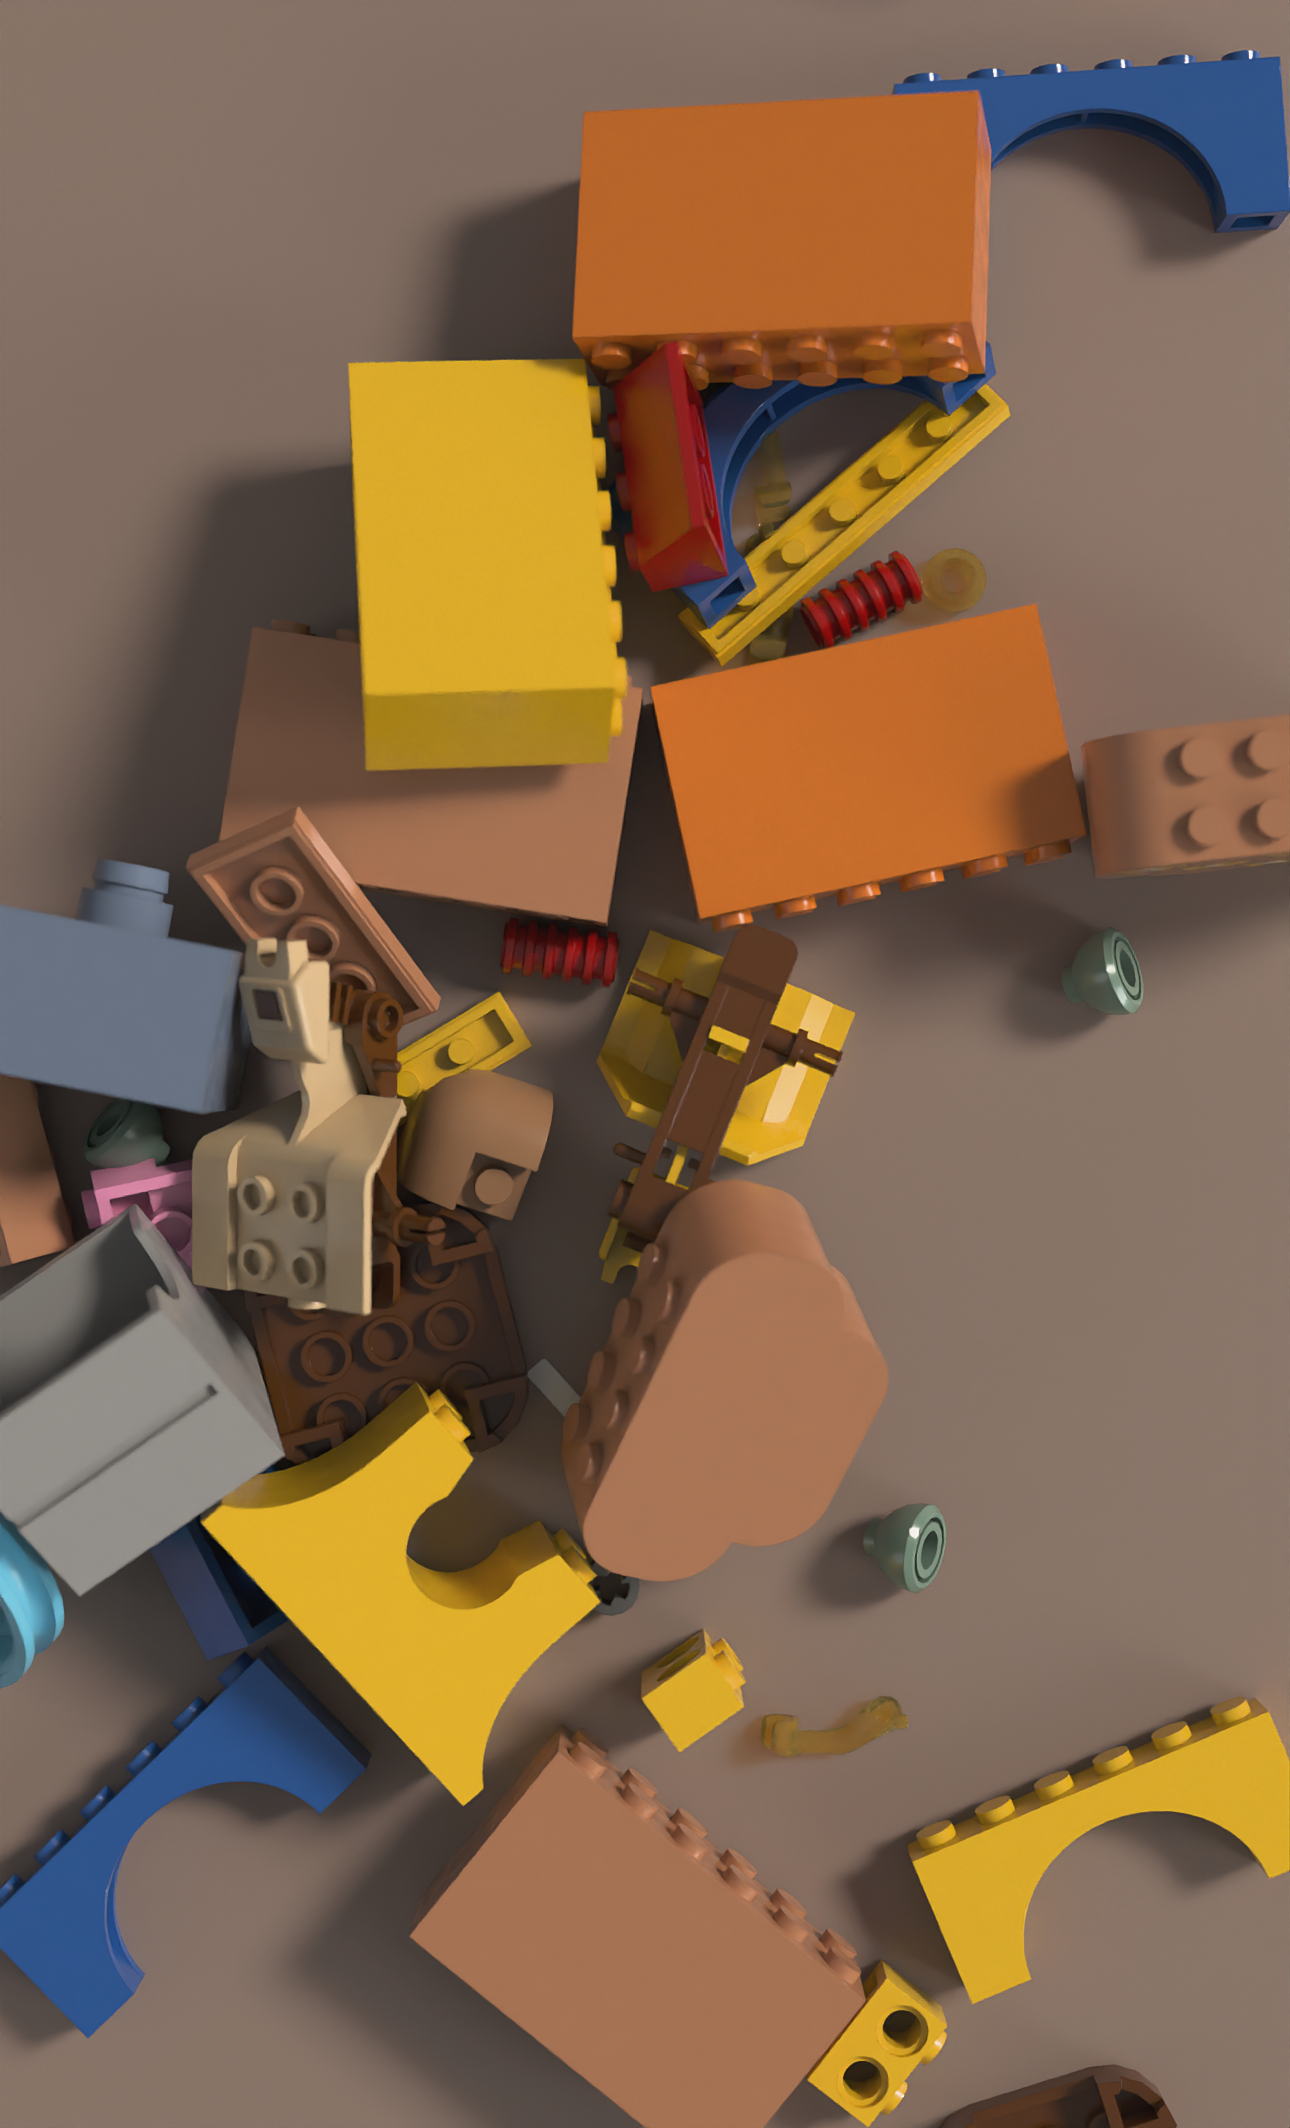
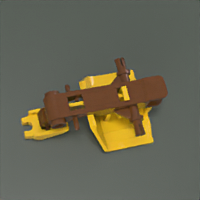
M747 924L739 928L724 958L653 930L649 931L596 1061L625 1116L656 1128L646 1153L622 1143H617L613 1147L614 1154L637 1163L641 1167H634L630 1172L628 1180L621 1179L607 1215L612 1217L598 1251L599 1258L605 1260L601 1280L613 1284L621 1267L634 1265L638 1268L643 1250L648 1244L655 1243L668 1214L674 1206L692 1191L716 1182L708 1177L718 1154L748 1166L803 1146L829 1078H833L838 1068V1065H835V1063H839L843 1055L841 1048L855 1012L837 1006L787 983L798 956L796 944L788 937L755 924ZM668 1139L678 1143V1147L666 1176L662 1177L653 1172L660 1156L667 1159L670 1158L672 1149L664 1147ZM690 1148L703 1155L700 1161L690 1158L687 1167L696 1171L689 1187L677 1183L676 1180Z

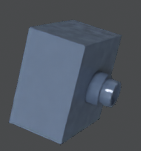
M98 858L92 877L95 880L94 889L82 887L76 920L0 905V1074L197 1113L238 1109L252 1039L238 984L239 978L245 972L246 955L231 950L167 938L174 905L163 903L164 894H168L170 873L144 866Z

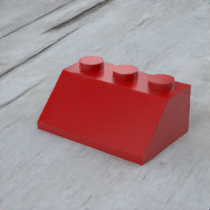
M678 341L666 343L614 386L617 412L607 414L608 429L615 453L623 451L625 471L616 473L617 492L622 510L624 512H632L634 531L624 533L628 562L632 572L642 571L652 592L729 576L702 398L681 353Z

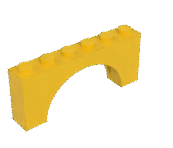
M1245 1697L1228 1699L1214 1706L1210 1710L1211 1717L1190 1726L1184 1721L1166 1725L1151 1735L1153 1741L1131 1751H1129L1127 1746L1109 1749L1092 1760L1093 1767L1071 1776L1068 1771L1050 1774L1034 1784L1035 1791L1014 1800H1011L1010 1796L993 1798L975 1809L976 1816L955 1825H952L950 1820L940 1821L925 1827L916 1834L917 1841L908 1844L907 1848L972 2004L1031 1980L1024 1953L1023 1934L1025 1917L1034 1889L1048 1866L1063 1849L1087 1831L1107 1821L1126 1815L1151 1811H1171L1201 1817L1218 1824L1243 1841L1269 1879L1290 1871V1760L1269 1711L1256 1698L1249 1701Z

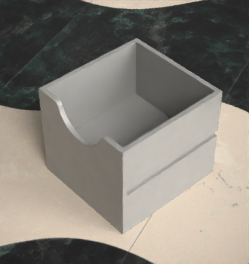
M136 1203L0 1296V1512L9 1521L12 1520L18 1527V1531L79 1596L285 1456L252 1341L205 1286L192 1284V1270Z

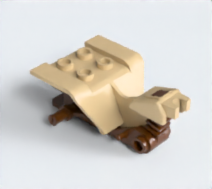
M276 938L248 939L245 972L239 978L238 984L252 1042L271 1059L291 1061L300 1090L203 1136L197 1143L192 1159V1284L227 1291L242 1289L287 1297L288 1306L291 1308L314 1309L317 1313L341 1318H350L358 1314H369L370 1308L381 1310L393 1308L397 1305L400 1297V1255L396 1245L407 1247L413 1242H420L438 1246L442 1243L446 1232L433 1231L446 1228L441 1218L418 1216L412 1208L402 1207L396 1195L397 1124L401 1117L407 1115L403 1099H397V1073L402 1069L401 1062L397 1060V1034L403 1023L401 1005L385 992L353 989L352 985L331 982L329 980V965L326 961H308L306 941L290 940L276 942Z

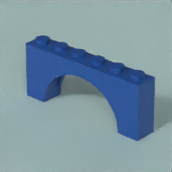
M1241 50L1224 55L1221 61L1197 62L1196 57L1192 55H1174L1161 59L1158 65L1133 67V63L1130 60L1114 59L1097 64L1094 70L1069 71V67L1064 64H1047L1032 69L1031 74L1005 76V71L1002 69L988 68L969 73L967 79L942 80L941 75L935 73H920L905 78L903 83L894 84L891 95L979 90L991 146V171L1017 149L1044 136L1076 129L1114 130L1147 140L1172 155L1194 177L1207 200L1215 233L1278 229L1290 213V187L1280 56L1260 58L1258 51Z
M986 341L985 373L968 374L966 379L957 382H940L931 379L928 375L902 376L899 382L893 384H873L865 381L863 378H837L836 383L823 387L804 385L798 380L772 381L770 386L760 389L743 388L733 383L729 387H721L712 393L704 403L703 410L729 576L670 589L708 629H711L754 588H757L746 561L737 552L734 545L732 533L733 504L740 479L753 455L766 438L787 419L822 399L862 389H888L912 394L930 402L947 416H950L996 375L991 345ZM615 480L608 489L611 506V527L624 540V533L634 531L632 512H624L622 510Z
M268 1646L263 1648L253 1659L245 1651L242 1652L217 1677L224 1687L208 1703L198 1695L175 1717L171 1724L178 1732L162 1747L154 1740L150 1741L126 1765L125 1768L132 1776L116 1792L106 1784L79 1811L86 1821L74 1833L68 1836L61 1828L35 1853L33 1857L40 1865L24 1881L14 1873L0 1887V1948L87 2038L98 2030L135 1994L145 1975L128 1952L121 1936L116 1913V1885L126 1848L134 1833L147 1819L172 1800L188 1792L217 1783L234 1781L256 1782L283 1789L296 1795L321 1814L367 1769L372 1754Z

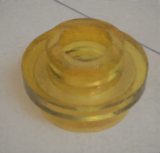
M960 548L945 549L934 555L926 565L922 577L923 591L929 602L937 609L948 613L964 612L972 608L981 599L986 588V572L981 561L971 552ZM948 571L959 572L965 580L964 589L956 593L948 591L942 583L943 575Z

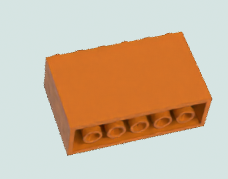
M979 90L584 112L572 338L601 387L606 386L614 391V386L661 346L678 341L681 353L698 390L705 389L708 383L734 382L739 387L760 389L770 386L772 381L798 380L804 385L823 387L836 383L837 378H863L865 381L873 384H893L899 382L902 376L928 375L931 379L940 382H957L966 379L968 374L985 373L991 146Z
M1037 603L650 687V706L697 923L700 925L711 922L713 933L739 929L744 925L751 924L753 922L752 913L774 909L776 920L811 913L813 909H817L815 899L836 895L838 906L868 901L881 895L880 885L898 882L901 893L936 886L938 882L945 881L943 872L961 868L963 879L1000 872V869L1008 867L1007 858L1023 855L1025 866L1063 858L1064 855L1071 854L1070 844L1087 835Z

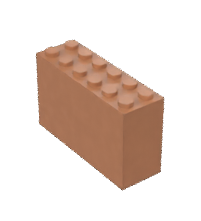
M273 619L270 629L252 627L219 842L299 806L360 890L608 929L642 716L643 688L633 687L631 685L632 677L627 675L626 699H621L622 735L610 737L607 763L366 771L359 632L336 630L335 639H328L310 633L309 625Z
M561 1723L419 1899L409 1937L645 2128H763L866 2001L860 1978L862 1972L857 1966V1962L853 1959L857 1952L847 1940L834 1930L827 1928L822 1934L803 1919L807 1915V1911L789 1893L781 1888H777L772 1894L756 1881L754 1877L758 1873L757 1870L741 1854L731 1848H728L723 1854L704 1839L708 1831L694 1816L682 1808H678L673 1814L654 1797L658 1794V1790L642 1774L632 1768H628L623 1773L605 1759L609 1751L595 1736L583 1728H578L573 1733Z

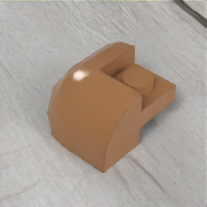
M468 1068V1072L443 1078L427 1091L423 1089L410 1109L397 1143L396 1181L409 1191L448 1209L454 1210L456 1204L512 1221L531 1171L537 1172L546 1146L554 1107L552 1091L493 1071Z

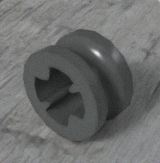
M595 1560L589 1564L599 1576L607 1577L610 1573L609 1570L599 1565ZM621 1575V1583L629 1582V1589L626 1594L615 1592L611 1600L598 1596L601 1586H593L592 1579L590 1584L600 1600V1603L593 1609L600 1614L610 1616L624 1613L632 1607L638 1598L639 1578Z

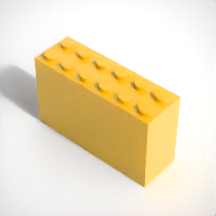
M585 359L348 363L350 454L366 771L607 763L610 737L622 735L621 699H626L627 675L625 658H617L615 643L621 640V609L619 601H612L610 586H615L616 583L614 545L606 546L605 532H610L611 526L609 491H601L600 479H596L605 478L604 438H596V429L591 427L600 425V389L598 385L588 386Z

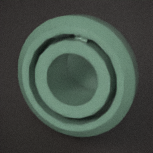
M1112 927L1101 930L1088 938L1077 951L1072 965L1061 970L1062 986L1068 1000L1072 1004L1084 1002L1092 1009L1108 1015H1127L1136 1013L1142 1003L1143 980L1138 960L1128 939Z
M121 1097L114 1100L100 1114L88 1131L83 1144L84 1159L101 1169L126 1167L141 1163L150 1158H154L156 1167H159L170 1151V1146L163 1141V1122L157 1106L152 1103Z
M924 1503L905 1505L892 1511L884 1519L875 1517L869 1522L864 1535V1551L867 1555L876 1558L880 1570L891 1582L901 1589L918 1593L930 1585L938 1573L945 1551L946 1525L940 1510L935 1505Z

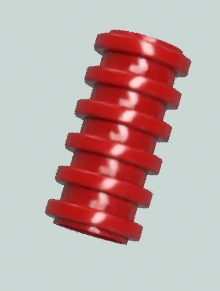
M893 551L888 554V562L883 563L881 560H876L871 563V571L866 573L863 569H859L853 573L854 580L848 582L846 579H840L836 581L835 590L830 591L828 588H823L818 591V599L813 601L810 597H806L801 600L800 612L809 633L819 647L823 649L834 647V640L838 638L842 641L851 639V631L856 628L860 632L868 630L869 622L873 619L877 623L887 620V612L890 610L895 614L904 611V603L910 601L912 604L922 601L923 590L913 566L904 554Z
M510 917L509 923L505 924L500 956V967H502L503 974L510 975L512 969L522 970L523 977L530 978L532 972L542 973L543 980H550L552 974L561 975V980L565 983H570L571 977L582 978L581 984L590 986L591 980L601 981V987L607 989L610 988L611 983H614L620 945L617 932L609 931L608 937L597 936V929L590 928L588 934L578 933L577 926L571 925L568 931L558 930L557 923H550L548 929L538 927L539 922L536 920H530L528 926L519 925V919L515 917Z

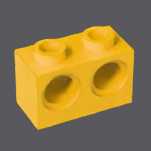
M702 1629L641 1672V1699L678 1752H681L744 1707L741 1686L746 1683L741 1673L744 1668L723 1637L713 1643L706 1631Z
M882 1959L862 1984L866 2001L806 2074L807 2080L867 2127L872 2124L880 2112L886 2116L897 2107L907 2090L905 2080L919 2062L927 2065L936 2057L945 2043L947 2033L944 2030L948 2026L942 2006ZM898 2010L909 2011L916 2016L914 2024L903 2032H892L883 2026L885 2019L891 2013ZM858 2061H867L877 2067L874 2075L864 2082H853L844 2076L846 2069Z

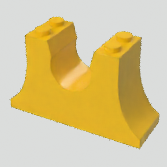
M415 1382L366 1426L334 1449L298 1466L267 1474H257L200 1513L201 1523L464 1806L483 1789L482 1768L485 1747L501 1706L518 1680L534 1661L600 1603L590 1584V1581L597 1574L585 1560L587 1558L585 1553L563 1528L553 1535L540 1520L502 1539L496 1549L485 1560L466 1570L457 1572L434 1571L419 1565L406 1554L407 1540L416 1520L429 1506L449 1495L473 1460L464 1442V1439L471 1433L461 1421L463 1419L462 1415L439 1389L429 1396Z

